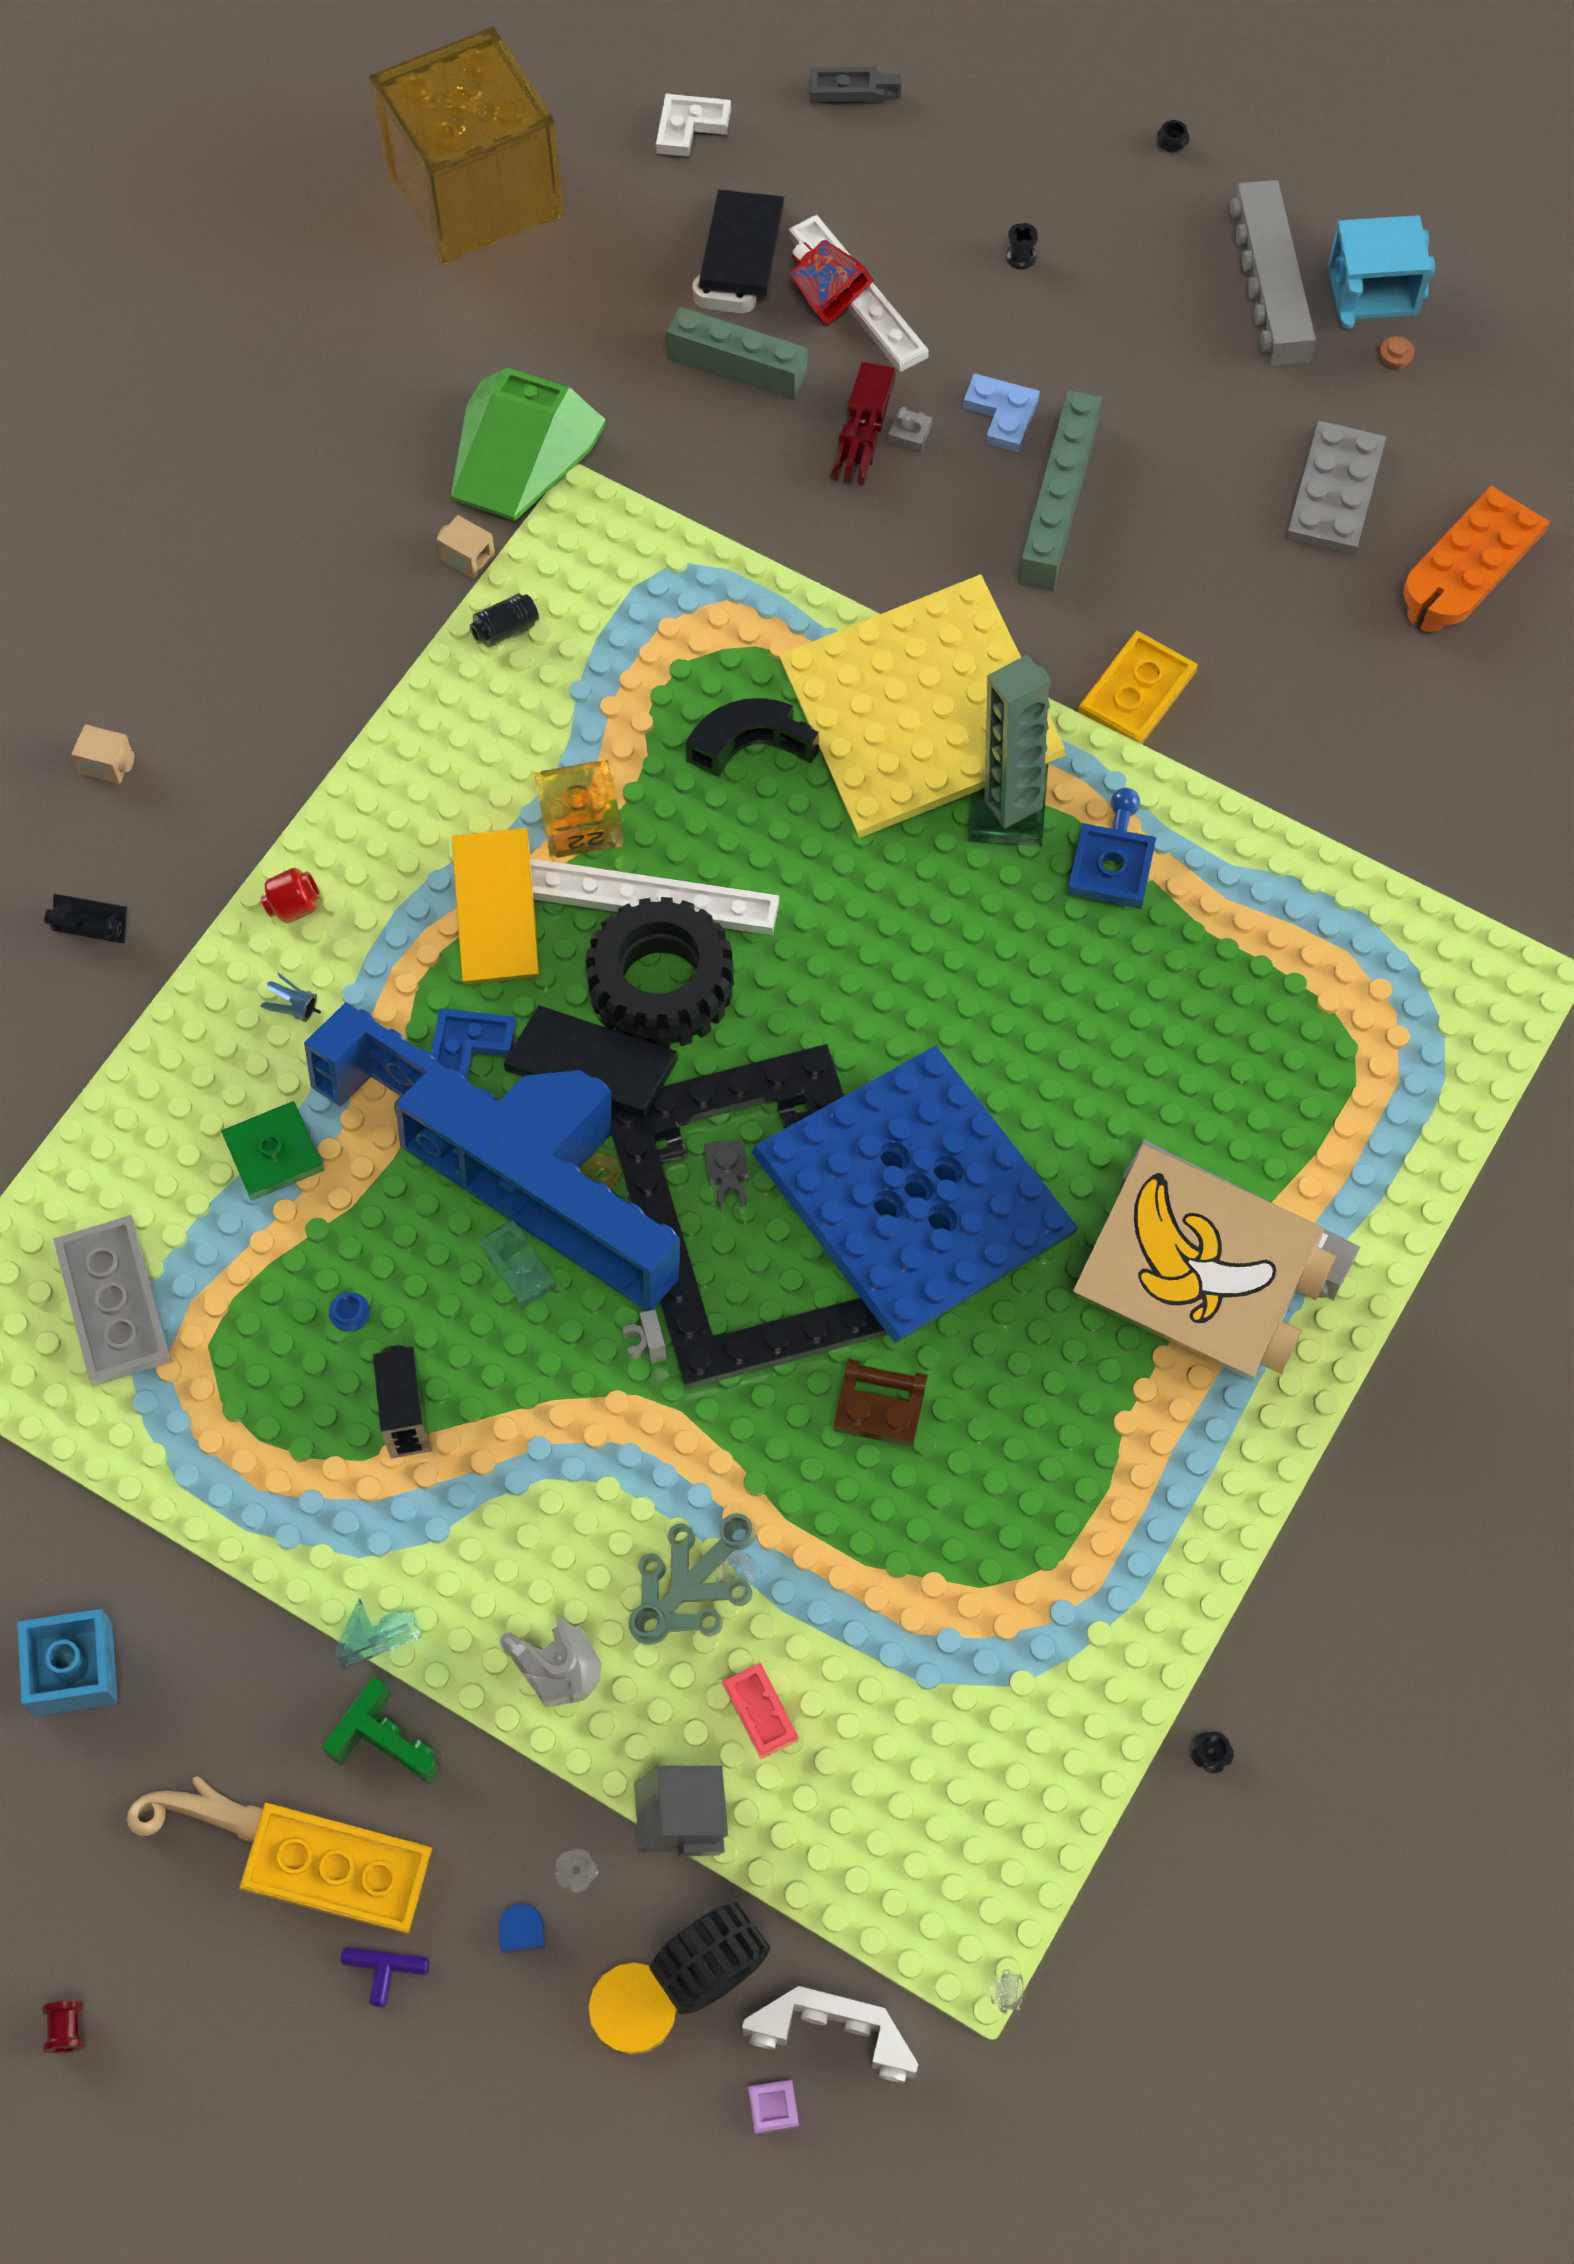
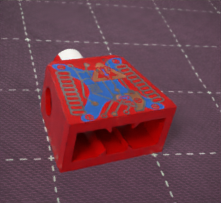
M827 240L821 241L814 249L806 242H802L792 252V258L798 265L791 271L790 275L813 310L827 327L874 281L861 262Z

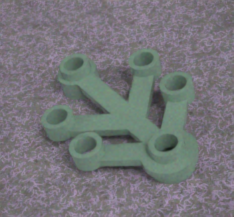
M735 1513L724 1518L719 1528L721 1539L690 1571L689 1550L695 1543V1535L686 1524L674 1525L668 1532V1540L672 1545L671 1590L660 1601L659 1580L665 1575V1563L657 1554L653 1553L646 1554L640 1559L638 1568L642 1574V1604L632 1612L629 1618V1630L636 1641L644 1645H655L663 1641L669 1632L700 1631L705 1636H715L721 1631L723 1626L722 1618L716 1610L705 1608L699 1611L698 1614L673 1613L683 1602L729 1600L735 1606H744L751 1600L752 1589L747 1581L742 1578H733L729 1582L703 1583L734 1550H744L753 1543L755 1528L748 1517ZM736 1530H746V1535L742 1540H733L732 1537ZM681 1532L688 1533V1538L684 1543H675L677 1534ZM658 1562V1569L654 1573H646V1567L649 1563ZM737 1586L745 1587L743 1596L739 1598L732 1597L734 1588ZM706 1617H715V1624L711 1628L702 1627L703 1620ZM650 1619H656V1628L652 1631H645V1623Z

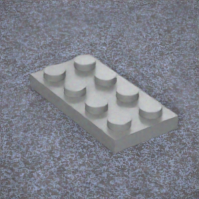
M1318 420L1286 539L1356 555L1387 436Z
M129 1215L53 1238L89 1381L92 1386L171 1363L172 1360L132 1216Z

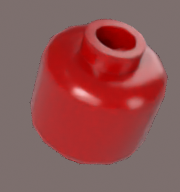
M294 867L265 882L266 895L261 897V902L271 918L277 916L279 920L288 924L315 911L317 899L321 898V894L312 875L308 871L303 873Z

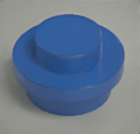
M347 1292L340 1294L333 1300L329 1308V1316L332 1324L337 1329L344 1332H354L361 1329L367 1323L370 1316V1308L363 1296Z

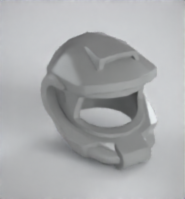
M563 1616L556 1619L557 1627L552 1629L555 1640L542 1650L534 1647L529 1642L517 1638L512 1633H505L500 1638L502 1651L504 1654L511 1656L515 1665L532 1686L545 1707L583 1701L588 1698L600 1681L601 1662L581 1626L572 1627Z

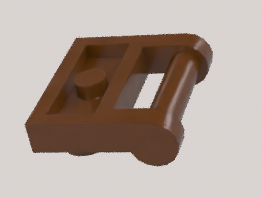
M848 1359L833 1431L914 1447L928 1375L916 1372L915 1376L862 1366L860 1361ZM859 1381L912 1392L910 1402L855 1391L856 1383Z

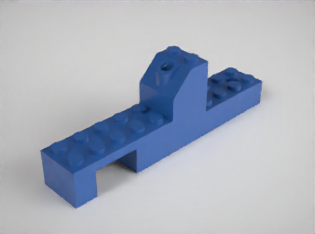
M347 1002L304 1042L311 1088L340 1107L370 1077L400 1095L401 1098L395 1104L401 1148L645 1311L653 1310L679 1281L680 1238L676 1232L666 1224L656 1223L647 1217L636 1204L624 1202L615 1196L604 1183L592 1181L579 1170L611 1135V1090L599 1078H591L580 1070L523 1076L498 1102L495 1096L488 1090L478 1089L466 1081L459 1071L448 1069L441 1065L428 1051L415 1048L406 1042L399 1032L394 1029H386L377 1023L367 1011L363 1009L357 1010Z

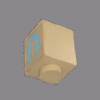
M459 515L449 525L443 526L438 533L436 540L440 560L474 580L495 556L492 534Z
M87 724L84 725L71 753L79 774L120 784L125 772H129L132 769L135 758L127 735Z

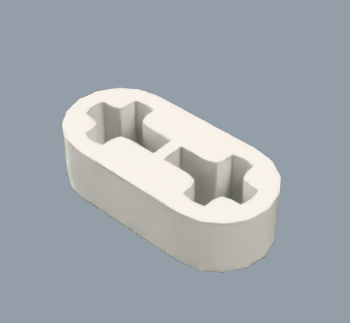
M700 275L693 282V300L701 308L733 313H747L756 305V295L744 294L743 298H738L740 293L710 290L706 294L705 289H699Z

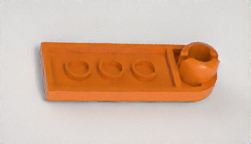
M1490 486L1410 571L1403 588V596L1408 605L1407 615L1411 624L1414 625L1419 620L1422 609L1427 608L1428 610L1420 627L1423 632H1437L1446 625L1464 621L1548 529L1550 521Z

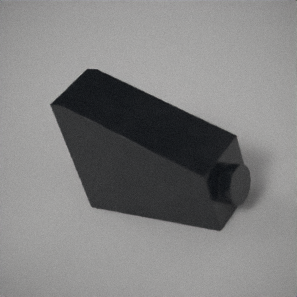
M402 1345L389 1346L383 1349L381 1353L373 1354L380 1429L390 1458L431 1452L419 1366L414 1348H406Z

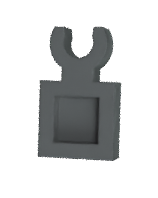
M743 1139L704 1144L709 1185H720L716 1193L719 1209H725V1197L729 1194L737 1195L740 1207H745L747 1203L746 1189L739 1183L749 1181Z

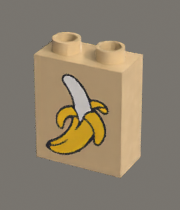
M1143 1144L1073 1292L1078 1299L1254 1382L1261 1365L1282 1374L1302 1332V1329L1283 1321L1296 1291L1317 1300L1337 1256L1318 1247L1323 1236V1226Z

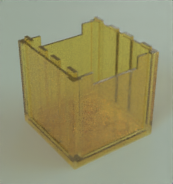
M494 26L369 75L386 174L391 182L395 181L402 193L406 190L430 229L432 243L436 248L437 257L442 265L462 257V254L476 248L481 249L491 245L498 239L518 234L523 229L537 223L542 224L564 216L554 118Z

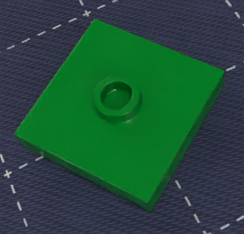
M294 1101L221 1130L251 1201L324 1171Z

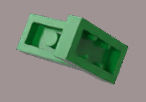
M372 1677L323 1744L324 1752L328 1758L342 1766L362 1738L419 1778L431 1784L440 1771L436 1761L433 1759L436 1753L417 1739L410 1744L398 1736L401 1729L387 1718L381 1716L378 1721L375 1720L392 1696L384 1683Z

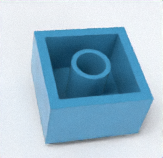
M103 1609L17 1621L21 1704L33 1717L118 1704L113 1623Z

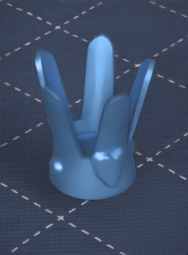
M279 972L277 975L296 991L273 981L267 983L269 990L292 1004L284 1005L263 1002L260 1005L262 1008L293 1015L295 1019H300L303 1022L309 1020L313 1011L318 1014L321 1013V1010L315 1008L317 994L301 990Z

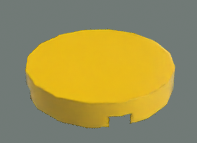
M635 1962L618 1965L602 1975L592 1990L589 2002L591 2025L600 2041L614 2051L628 2055L650 2052L665 2041L673 2028L677 2009L650 1971V1966Z

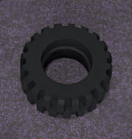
M650 897L639 899V905L631 907L630 903L618 908L619 915L616 917L612 914L608 915L601 922L602 931L598 929L590 939L591 948L587 950L585 960L591 1004L594 1012L600 1015L601 1023L606 1028L612 1030L615 1028L618 1032L669 1049L671 1043L679 1042L680 1046H685L692 1043V1036L698 1034L699 1037H704L711 1032V1022L718 1024L725 1015V1007L730 1005L733 996L732 949L730 942L726 940V934L722 926L716 922L713 924L712 915L704 909L696 912L693 903L682 900L681 904L673 903L672 897H661V901L651 902ZM654 953H670L680 956L690 962L696 969L692 979L683 987L662 994L641 991L624 978L625 973L633 963L644 956Z

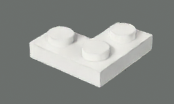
M665 94L656 141V154L689 157L694 132L727 135L731 100Z

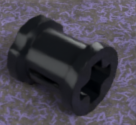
M1028 223L1015 224L1008 231L1011 246L1007 250L1006 260L1013 268L1027 269L1034 265L1036 261L1034 246L1038 242L1037 229Z

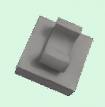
M906 407L899 408L888 433V443L921 453L932 427V417L926 416L923 412L915 413L908 411Z
M656 1310L640 1313L641 1326L630 1324L622 1329L624 1339L637 1337L641 1340L637 1346L627 1348L629 1358H641L648 1351L651 1364L666 1361L665 1343Z

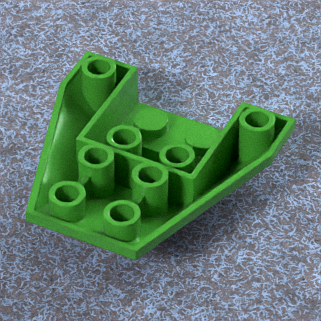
M504 368L482 379L466 405L451 493L452 501L516 521L592 451L606 426V419L570 387L511 368Z

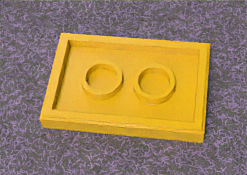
M1136 630L1080 703L1078 713L1143 744L1197 672L1198 664Z

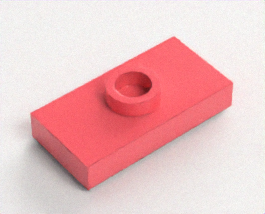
M761 1662L722 1681L723 1687L760 1760L799 1741V1737Z

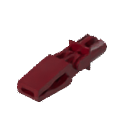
M862 362L848 404L849 415L847 425H843L842 432L839 434V447L830 474L831 479L839 480L844 460H846L844 482L852 484L857 466L860 464L858 485H864L869 465L873 464L878 434L882 431L895 383V367Z

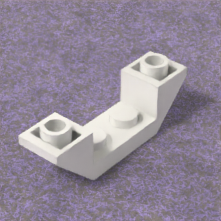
M798 1986L744 2019L742 2031L743 2035L750 2037L749 2043L769 2050H775L776 2044L786 2046L794 2011L802 2013V2020L817 2025H826L827 2020L844 2023L845 2031L868 2037L871 2031L879 2032L872 2068L880 2070L879 2077L888 2081L905 2083L906 2077L915 2079L918 2063L883 2007Z

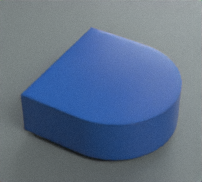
M517 1904L511 1906L503 1913L499 1922L501 1953L545 1949L544 1924L539 1912L535 1908L527 1904Z

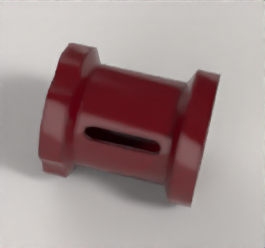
M58 2001L42 2006V2014L47 2015V2042L43 2044L44 2053H71L84 2048V2041L79 2039V2012L83 2010V2002Z

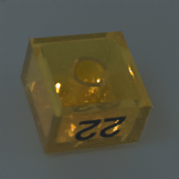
M608 759L534 772L537 797L550 859L624 846L622 823Z

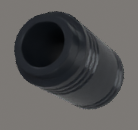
M518 593L473 614V623L470 624V630L477 643H484L485 646L491 647L496 645V643H500L534 627L535 622L539 620V613L534 601L528 594L521 595Z

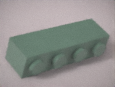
M679 307L666 332L669 360L792 400L796 399L808 375L807 347L683 307Z

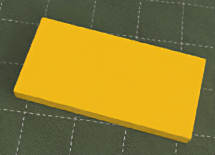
M520 828L452 835L462 981L464 985L540 977L528 829Z
M265 1802L239 1890L408 1935L433 1847Z

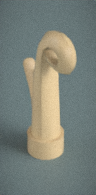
M195 1776L192 1779L193 1785L201 1795L168 1790L153 1791L137 1799L130 1807L127 1815L128 1827L139 1836L155 1834L164 1823L167 1809L237 1834L239 1839L253 1843L263 1809L252 1805L246 1807L233 1802L211 1788L201 1777ZM154 1809V1817L148 1822H142L141 1818L144 1813Z

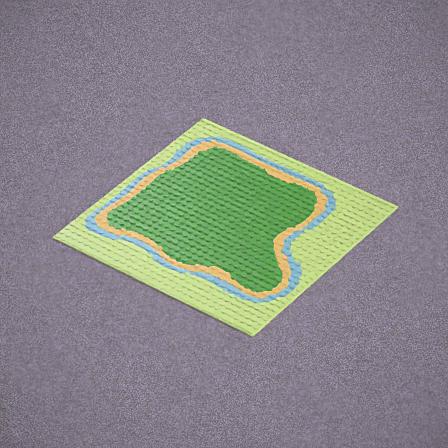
M577 463L541 498L1 1195L0 1436L637 1825L634 1783L656 1766H722L728 1836L724 1838L725 1852L719 1856L688 1857L987 2040L993 2041L1002 2032L1574 1004V960L1048 698L1050 703L1048 714L1065 747L1066 756L1045 764L1043 808L1005 829L984 802V788L858 838L820 750L811 763L773 745L755 744L747 746L732 756L719 777L688 763L686 760V740L704 717L728 703L752 698L782 701L794 706V721L807 723L781 664L779 655L880 614ZM518 593L521 595L528 594L532 598L539 613V620L535 622L534 627L500 643H496V645L491 647L485 646L484 643H477L470 630V624L473 623V614ZM1120 788H1131L1140 797L1139 810L1133 816H1130L1127 832L1156 837L1142 909L1068 894L1082 823L1112 829L1115 813L1111 808L1110 802L1114 792ZM527 828L530 857L532 859L779 895V907L773 936L723 928L726 940L730 942L732 949L734 985L732 986L733 996L731 1003L725 1007V1015L718 1024L711 1022V1032L704 1037H699L696 1034L692 1036V1043L685 1046H680L679 1042L670 1044V1049L677 1051L678 1061L663 1086L828 1044L845 1096L936 1045L1075 1222L1078 1229L1071 1237L896 1344L887 1335L685 1390L660 1302L654 1309L656 1310L665 1343L667 1360L651 1364L648 1351L641 1358L630 1359L627 1348L637 1346L641 1340L637 1337L624 1339L622 1329L630 1324L641 1326L640 1313L646 1312L644 1309L401 1148L395 1104L401 1096L370 1077L340 1107L311 1088L304 1042L345 1002L357 1010L363 1009L367 1011L377 1023L388 1030H396L403 1036L406 1042L417 1049H425L430 1054L440 1008L516 1016L517 1027L513 1046L538 1005L605 1027L601 1023L600 1015L594 1012L591 1004L585 960L587 950L591 948L590 939L594 932L598 929L602 931L601 922L608 915L612 914L616 917L619 915L618 912L534 900L540 977L464 985L462 981L452 835ZM604 831V834L601 837L592 841L593 843H598L600 840L604 839V841L601 844H588V841L590 839L598 836L599 834L587 836V834ZM579 835L585 836L581 841L573 844V846L576 847L579 846L581 843H585L584 846L577 849L569 848V844L578 840L579 838L568 840V837ZM1106 860L1102 863V866L1110 872L1122 869L1121 864L1115 860ZM295 867L303 873L308 871L312 875L319 888L321 898L317 899L315 911L287 924L279 920L277 916L271 918L262 905L261 897L266 895L265 882L268 879ZM654 953L644 956L633 963L625 973L624 978L641 991L662 994L683 987L692 979L696 969L690 962L680 956L670 953ZM279 972L301 990L317 994L315 1008L321 1010V1013L318 1014L313 1011L309 1020L303 1022L300 1019H295L293 1015L262 1008L260 1005L263 1002L284 1005L292 1004L269 990L267 983L273 981L296 991L277 975ZM473 1054L468 1082L478 1089L488 1090L499 1102L522 1076L505 1071L504 1061L507 1057ZM294 1101L324 1171L251 1201L221 1130ZM776 1102L763 1103L680 1126L681 1138L685 1144L688 1158L662 1164L713 1337L860 1298L752 1154L755 1145L784 1130ZM804 1104L794 1106L795 1113L806 1111ZM610 1135L579 1170L592 1181L604 1183L615 1196L628 1203L631 1201L613 1139ZM743 1139L749 1181L739 1183L746 1189L747 1203L745 1207H740L739 1197L735 1194H729L725 1197V1209L720 1210L717 1205L716 1196L720 1185H709L704 1144ZM666 1140L656 1142L657 1150L667 1147ZM1144 1140L1283 1209L1323 1226L1324 1229L1360 1246L1355 1261L1334 1301L1327 1297H1318L1317 1300H1314L1296 1291L1283 1321L1302 1329V1332L1282 1374L1261 1365L1253 1382L1078 1299L1074 1294L1073 1290L1119 1196L1122 1178ZM131 1215L135 1222L172 1362L92 1386L89 1381L53 1238ZM347 1292L363 1296L370 1308V1316L367 1323L361 1329L354 1332H344L337 1329L332 1324L329 1316V1308L333 1300L340 1294ZM402 1345L406 1348L413 1347L418 1360L431 1452L391 1459L380 1429L373 1354L381 1353L383 1349L389 1346ZM848 1359L860 1361L862 1366L915 1376L916 1372L928 1375L914 1447L833 1431ZM857 1381L855 1391L909 1402L912 1394L909 1391ZM735 1513L748 1517L755 1528L753 1543L744 1550H734L703 1583L729 1582L733 1578H742L747 1581L752 1589L751 1600L744 1606H735L729 1600L683 1602L673 1613L698 1614L699 1611L705 1608L716 1610L722 1618L723 1626L721 1631L715 1636L708 1637L700 1631L669 1632L663 1641L655 1645H644L636 1641L629 1630V1618L632 1612L642 1604V1574L638 1568L640 1559L646 1554L653 1553L657 1554L665 1563V1575L659 1580L660 1601L671 1590L672 1545L668 1540V1532L674 1525L686 1524L695 1535V1543L689 1550L690 1571L721 1539L719 1528L724 1518ZM736 1530L732 1537L733 1540H742L746 1535V1530ZM681 1532L677 1534L675 1543H684L688 1538V1533ZM658 1562L649 1563L646 1567V1573H654L658 1569ZM737 1586L734 1588L732 1597L739 1598L743 1596L745 1587ZM563 1616L572 1627L581 1626L601 1662L600 1681L588 1698L583 1701L545 1707L532 1686L515 1665L511 1656L504 1654L502 1651L500 1638L505 1633H512L517 1638L529 1642L534 1647L542 1650L555 1640L552 1629L557 1627L556 1619ZM706 1617L703 1620L702 1627L711 1628L715 1624V1617ZM648 1620L644 1625V1630H654L657 1626V1620ZM760 1662L799 1737L798 1742L760 1760L722 1683L723 1680Z

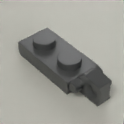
M812 67L810 102H867L901 98V74H884L883 72L876 71V67Z

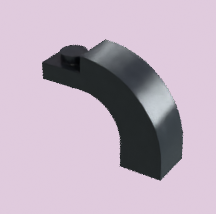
M766 698L738 700L717 708L698 723L685 742L686 760L688 763L719 777L729 760L739 750L755 744H768L779 747L812 763L819 752V732L805 722L794 721V706L788 703Z

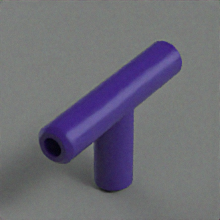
M345 1947L341 1953L342 1965L375 1969L369 2003L376 2007L387 2005L392 1971L426 1975L430 1964L428 1957Z

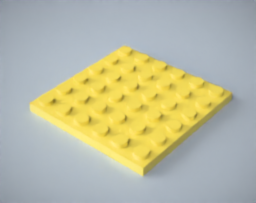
M981 574L779 655L781 664L807 723L819 732V750L858 838L985 788L987 675L1018 660L1021 656ZM1049 714L1047 715L1049 729L1046 733L1048 750L1045 752V764L1066 756L1065 747Z

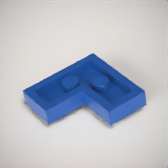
M440 1008L431 1055L446 1068L459 1071L468 1081L473 1054L507 1057L514 1044L517 1027L516 1016Z

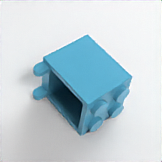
M1420 215L1338 221L1328 263V273L1337 318L1343 328H1353L1355 319L1419 315L1422 302L1428 298V280L1433 278L1435 273L1434 257L1428 255L1429 233L1427 229H1423Z

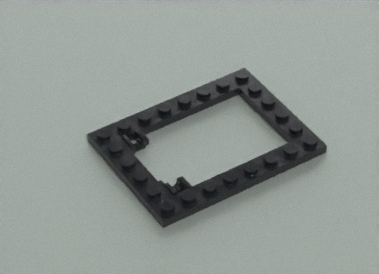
M828 1044L663 1086L645 1118L611 1107V1136L631 1203L640 1207L645 1215L656 1223L666 1224L671 1227L680 1238L679 1281L663 1297L660 1305L685 1390L888 1335L863 1300L857 1298L713 1337L662 1164L688 1158L685 1144L681 1138L680 1126L688 1125L690 1122L763 1103L776 1102L782 1125L786 1129L842 1098L844 1093ZM805 1105L806 1111L795 1113L794 1106ZM666 1140L667 1147L657 1150L656 1142Z

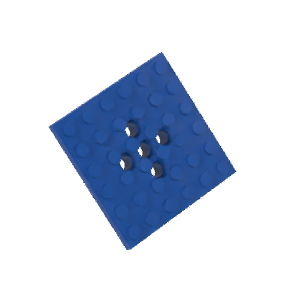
M936 1045L755 1145L752 1151L753 1156L895 1344L1071 1237L1078 1229L1075 1222Z

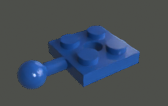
M1120 788L1114 792L1110 802L1111 808L1115 813L1112 829L1082 823L1068 894L1142 909L1156 837L1127 832L1130 816H1133L1139 810L1140 797L1131 788ZM1106 860H1115L1121 864L1122 869L1110 872L1102 866V863Z

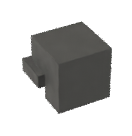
M656 1766L634 1783L639 1852H672L676 1848H678V1856H719L725 1852L724 1838L728 1836L722 1766Z

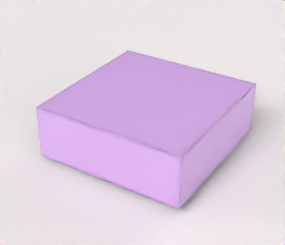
M792 2080L748 2087L755 2135L799 2128Z

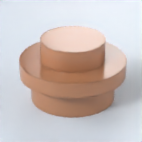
M1393 336L1382 342L1379 353L1386 367L1400 370L1413 360L1415 348L1408 339Z

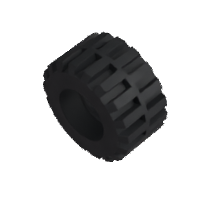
M740 1902L730 1903L710 1911L673 1937L656 1954L649 1969L679 2014H689L712 2004L743 1982L764 1962L771 1947Z

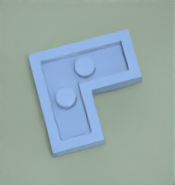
M974 373L964 397L963 409L993 416L986 436L987 445L1019 453L1037 407L1040 391Z

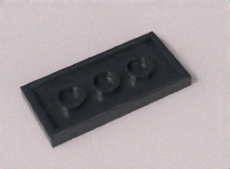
M718 189L699 279V289L767 296L785 196Z
M538 1005L504 1061L505 1071L522 1077L580 1070L591 1078H599L611 1090V1107L645 1118L678 1061V1054L675 1050Z

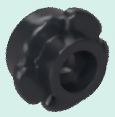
M1178 120L1165 122L1157 133L1159 146L1169 152L1182 150L1184 145H1187L1190 140L1186 125Z
M1216 1731L1203 1732L1195 1738L1193 1742L1195 1748L1192 1750L1191 1755L1198 1767H1204L1208 1773H1219L1223 1771L1225 1765L1231 1764L1234 1751L1229 1739L1224 1734ZM1214 1749L1216 1751V1755H1209L1208 1750Z

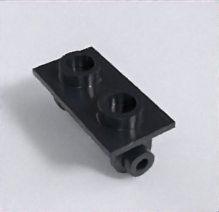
M60 894L53 895V910L47 909L44 916L45 924H50L52 931L125 943L127 906Z

